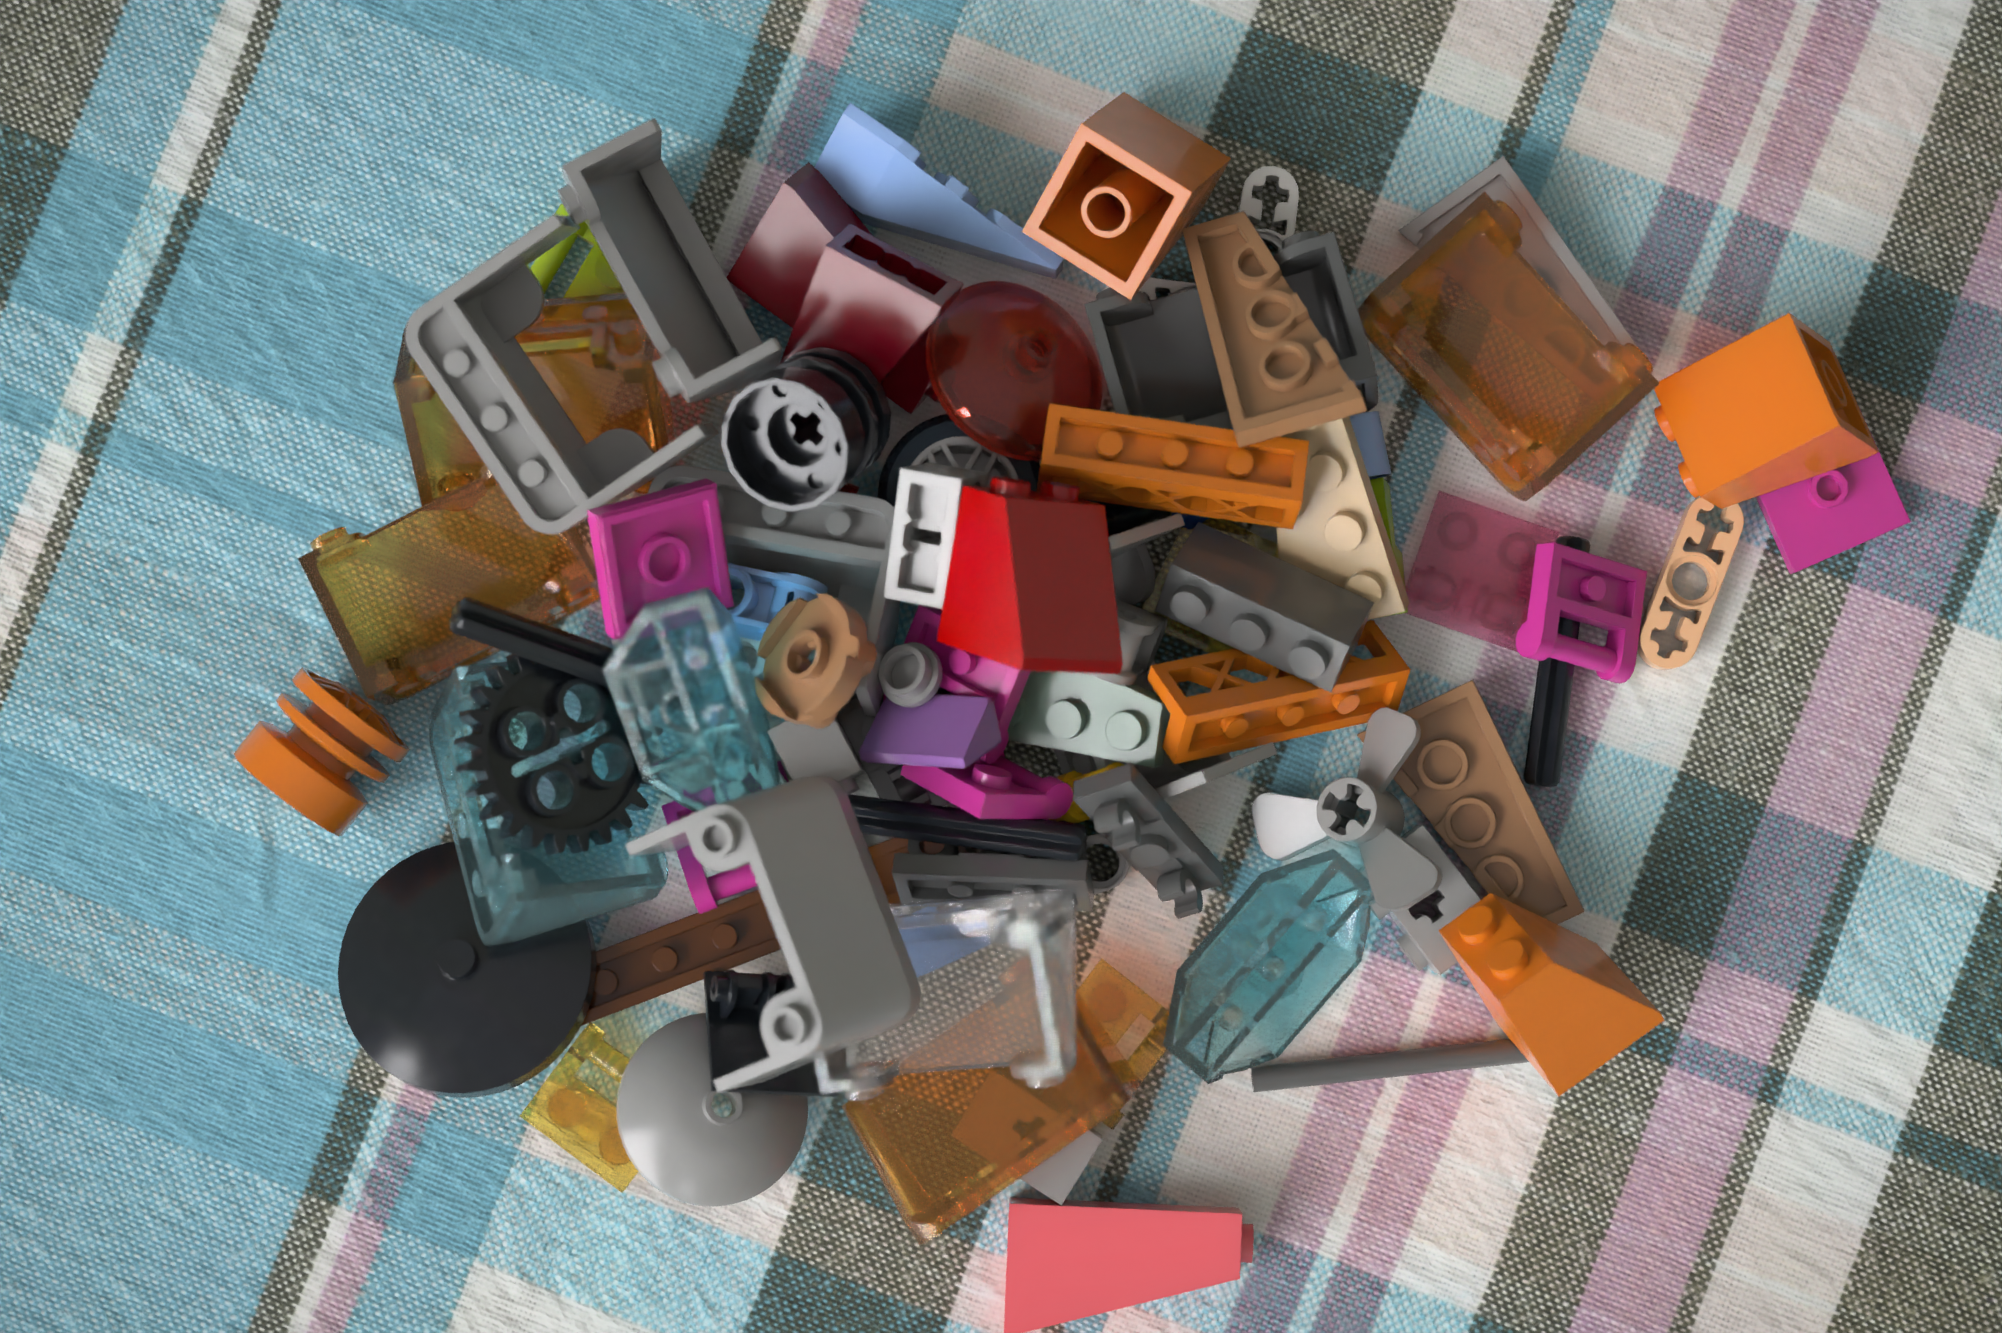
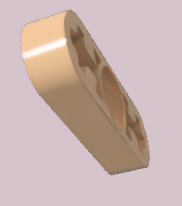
M1698 497L1685 508L1640 625L1637 651L1642 660L1649 666L1660 670H1669L1686 664L1694 656L1743 530L1744 516L1738 503L1721 510L1720 520L1728 524L1727 532L1720 531L1715 533L1711 537L1706 549L1707 552L1719 553L1716 563L1702 553L1683 551L1686 541L1692 546L1700 544L1705 531V525L1696 521L1697 514L1707 513L1715 505ZM1681 564H1695L1706 575L1707 587L1698 599H1684L1673 588L1672 577L1677 567ZM1663 599L1670 606L1678 610L1696 612L1693 622L1687 617L1679 619L1674 637L1683 642L1681 651H1669L1665 658L1657 654L1659 644L1651 640L1652 631L1665 630L1673 614L1671 611L1660 610Z

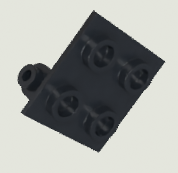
M726 970L725 972L704 971L711 1091H717L714 1080L770 1057L761 1034V1016L765 1006L772 998L796 988L790 973L773 975L772 972L755 974L738 973L735 970ZM834 1053L764 1082L724 1092L836 1097L838 1091Z

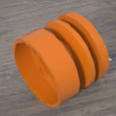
M302 667L292 681L312 700L311 704L306 706L294 697L281 693L276 702L284 714L294 723L292 728L286 732L271 723L259 721L234 752V756L249 773L291 807L325 830L337 836H343L368 804L361 791L350 781L354 773L357 771L372 780L384 783L390 774L370 755L373 749H376L395 762H401L410 749L395 734L387 722L388 720L362 697L340 682L323 678Z

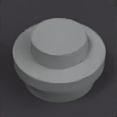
M911 642L890 649L881 660L878 675L881 688L889 700L899 706L913 708L925 704L935 695L941 684L943 671L941 661L932 649L923 644Z

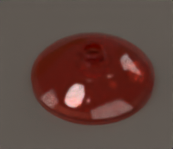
M987 281L973 284L961 290L958 297L929 329L926 341V365L933 390L940 404L952 421L965 434L995 453L1020 460H1041L1049 403L1100 411L1103 394L1102 374L1096 353L1088 337L1065 309L1037 290L1006 281Z

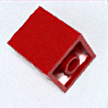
M992 477L990 487L963 485L937 642L1024 671L1121 674L1123 657L1105 506L1080 499V487L1060 482L1041 481L1040 492L1030 491L1031 483L1005 477Z

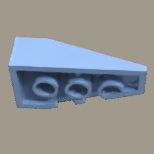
M849 103L814 168L831 184L862 223L1050 278H1057L1063 269V258L1022 232L1023 228L1001 212L990 208L985 214L976 208L979 200L968 190L967 186L952 175L947 176L940 172H937L934 177L924 171L926 163L919 157L921 154L919 150L855 105Z

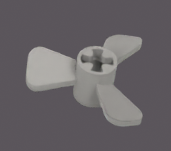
M1380 708L1368 720L1357 778L1344 777L1331 782L1322 791L1318 800L1274 793H1262L1257 796L1252 804V817L1261 850L1273 859L1286 861L1333 838L1359 848L1374 899L1382 908L1390 911H1403L1434 893L1442 882V871L1438 865L1400 836L1405 821L1404 810L1397 797L1385 790L1419 742L1421 735L1419 723L1414 718L1393 709ZM1358 808L1371 811L1365 825L1354 820Z

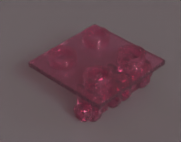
M1438 491L1406 584V593L1410 603L1408 605V613L1405 614L1517 652V632L1521 625L1527 621L1536 545L1556 543L1559 532Z

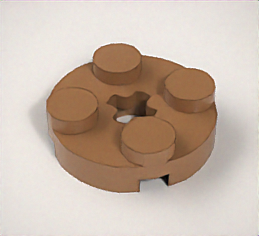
M816 594L819 598L811 601L799 597L789 602L776 614L761 638L757 656L766 659L763 668L764 679L755 676V690L761 704L771 714L794 724L809 725L816 729H823L835 720L838 711L855 692L861 678L871 672L876 662L877 651L874 643L867 640L865 623L854 607L828 594ZM815 649L816 655L811 664L808 656Z

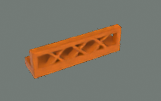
M1049 403L1037 491L1040 492L1041 481L1060 482L1080 487L1079 498L1084 500L1293 530L1303 500L1309 441L1278 436L1239 448L1234 430Z
M1370 620L1366 622L1357 646L1365 645L1374 658L1363 660L1351 656L1331 693L1236 648L1151 665L1147 680L1170 712L1162 748L1173 764H1179L1262 746L1271 742L1276 743L1368 723L1371 715L1380 708L1386 707L1398 711L1411 669L1375 621ZM1246 669L1268 678L1265 681L1251 683L1234 677L1230 673ZM1191 681L1210 688L1211 691L1186 697L1177 683Z

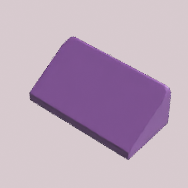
M935 694L928 702L921 706L906 708L897 705L886 697L859 750L860 759L869 763L965 769L998 746V743L1002 741L994 702L991 698L983 696Z

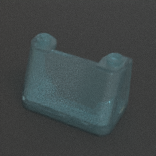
M507 662L456 666L432 710L429 719V743L475 925L482 942L487 946L517 942L656 898L668 879V862L665 852L630 856L625 845L644 835L632 837L630 829L617 831L610 827L612 842L608 844L595 845L590 840L589 851L572 854L566 843L563 853L546 855L543 841L536 849H521L522 830L513 837L500 838L498 832L503 820L501 816L481 821L478 816L488 802L485 796L466 798L464 795L465 791L477 782L475 774L456 771V766L471 759V750L454 745V739L472 734L473 727L464 723L458 716L462 711L480 709L481 707L470 695L469 691L471 688L480 685L493 688L485 671L498 665L507 670L509 669ZM568 690L564 696L565 711L571 719L577 722L581 714L580 701L574 693ZM513 717L509 725L510 739L515 746L523 749L527 742L526 728L520 720ZM600 721L579 735L560 739L561 742L556 747L512 767V774L515 777H519L526 770L539 763L559 759L558 755L562 751L602 734L606 729V724ZM596 748L592 755V766L597 776L604 780L608 773L609 764L604 753ZM542 776L538 782L537 793L543 805L550 808L555 799V791L549 779Z

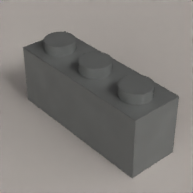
M1198 522L1171 563L1155 611L1331 693L1358 645L1374 602Z

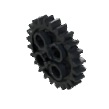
M514 654L506 656L509 670L498 665L485 671L493 688L480 685L471 688L469 691L472 698L481 706L480 709L462 711L458 716L464 723L473 727L472 734L454 739V745L471 750V759L456 766V771L460 773H474L477 780L465 791V797L472 798L484 795L488 802L478 817L483 821L501 816L503 820L499 827L498 836L502 839L513 837L522 830L521 849L524 850L536 849L543 841L546 855L563 853L566 843L573 854L589 851L590 840L595 845L612 842L610 827L621 831L630 829L633 826L631 818L625 809L638 811L647 809L649 805L645 798L637 791L639 787L658 785L659 779L645 770L647 762L663 758V753L656 749L648 748L646 743L647 738L661 732L660 726L643 725L641 716L653 706L652 702L641 701L634 703L630 698L631 695ZM568 690L574 693L580 701L581 714L577 722L571 719L565 711L564 696ZM513 717L520 720L526 728L527 742L523 749L515 746L510 739L509 725ZM600 721L606 724L604 733L562 751L558 755L559 759L539 763L526 770L519 777H515L512 774V767L556 747L561 742L560 739L579 735ZM596 748L604 753L609 764L608 773L604 780L598 777L593 770L592 755ZM542 776L549 779L554 787L555 799L550 808L543 805L538 797L537 787Z

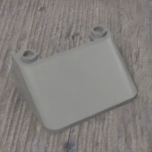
M654 118L562 165V174L566 186L558 189L557 192L572 222L578 225L586 221L657 350L660 359L652 362V366L670 398L681 393L685 401L691 403L746 388L779 365L782 347L776 337L765 343H762L661 160L662 130Z

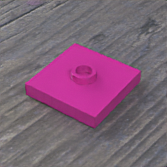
M1880 452L1863 460L1755 497L1790 574L1911 522Z
M705 478L587 510L604 625L608 636L616 640L734 606L717 485L715 482Z

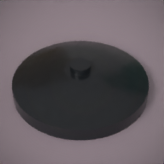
M479 840L448 842L417 852L399 862L374 883L356 907L346 928L339 955L338 984L341 1004L347 1022L362 1048L376 1063L394 1077L421 1091L453 1098L488 1096L516 1087L535 1077L554 1062L571 1043L586 1017L593 997L597 967L596 948L589 921L581 904L570 888L543 862L519 849L496 842Z

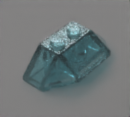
M709 587L645 603L603 667L604 675L643 781L694 812L724 801L780 785L781 780L774 744L767 733V730L771 729L765 709L757 696L755 681L731 613Z
M1334 849L1261 873L1178 968L1163 1046L1208 1084L1223 1079L1224 1074L1244 1071L1278 1058L1362 961L1370 926V905L1375 903L1369 880Z

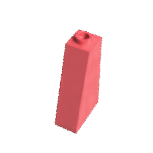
M1009 1198L1004 1333H1025L1240 1279L1241 1263H1252L1254 1244L1253 1224H1242L1243 1214L1236 1207L1065 1200L1060 1205L1052 1199Z

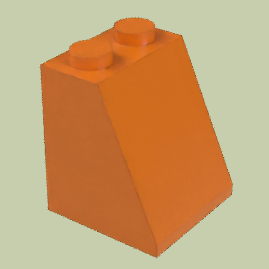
M1123 92L1081 123L1022 232L1131 300L1183 235L1182 229L1189 227L1201 212L1231 158Z
M1790 313L1652 385L1661 404L1654 409L1657 422L1668 440L1677 442L1684 461L1678 464V470L1686 488L1693 497L1697 498L1700 496L1721 509L1863 460L1879 452L1831 343Z
M1493 893L1488 894L1439 930V933L1498 1026L1559 1097L1664 1021L1657 1008L1597 943Z

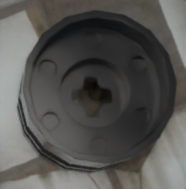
M824 347L808 349L795 353L733 397L722 419L721 447L729 471L744 491L768 507L791 512L815 508L879 459L890 438L891 410L883 386L868 366L844 351Z

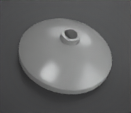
M699 1013L668 1023L655 1031L638 1047L629 1060L620 1081L617 1093L616 1116L623 1147L642 1177L660 1192L673 1199L696 1206L714 1207L736 1204L757 1196L770 1188L783 1176L795 1160L805 1136L808 1100L807 1096L739 1092L718 1093V1091H711L706 1013ZM716 1094H723L731 1101L732 1109L726 1118L717 1116L712 1109V1100Z

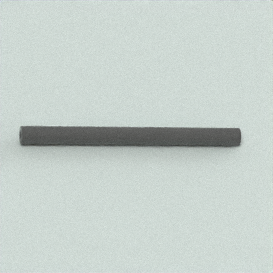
M1510 1039L1256 1066L1251 1067L1253 1092L1527 1063L1529 1061Z

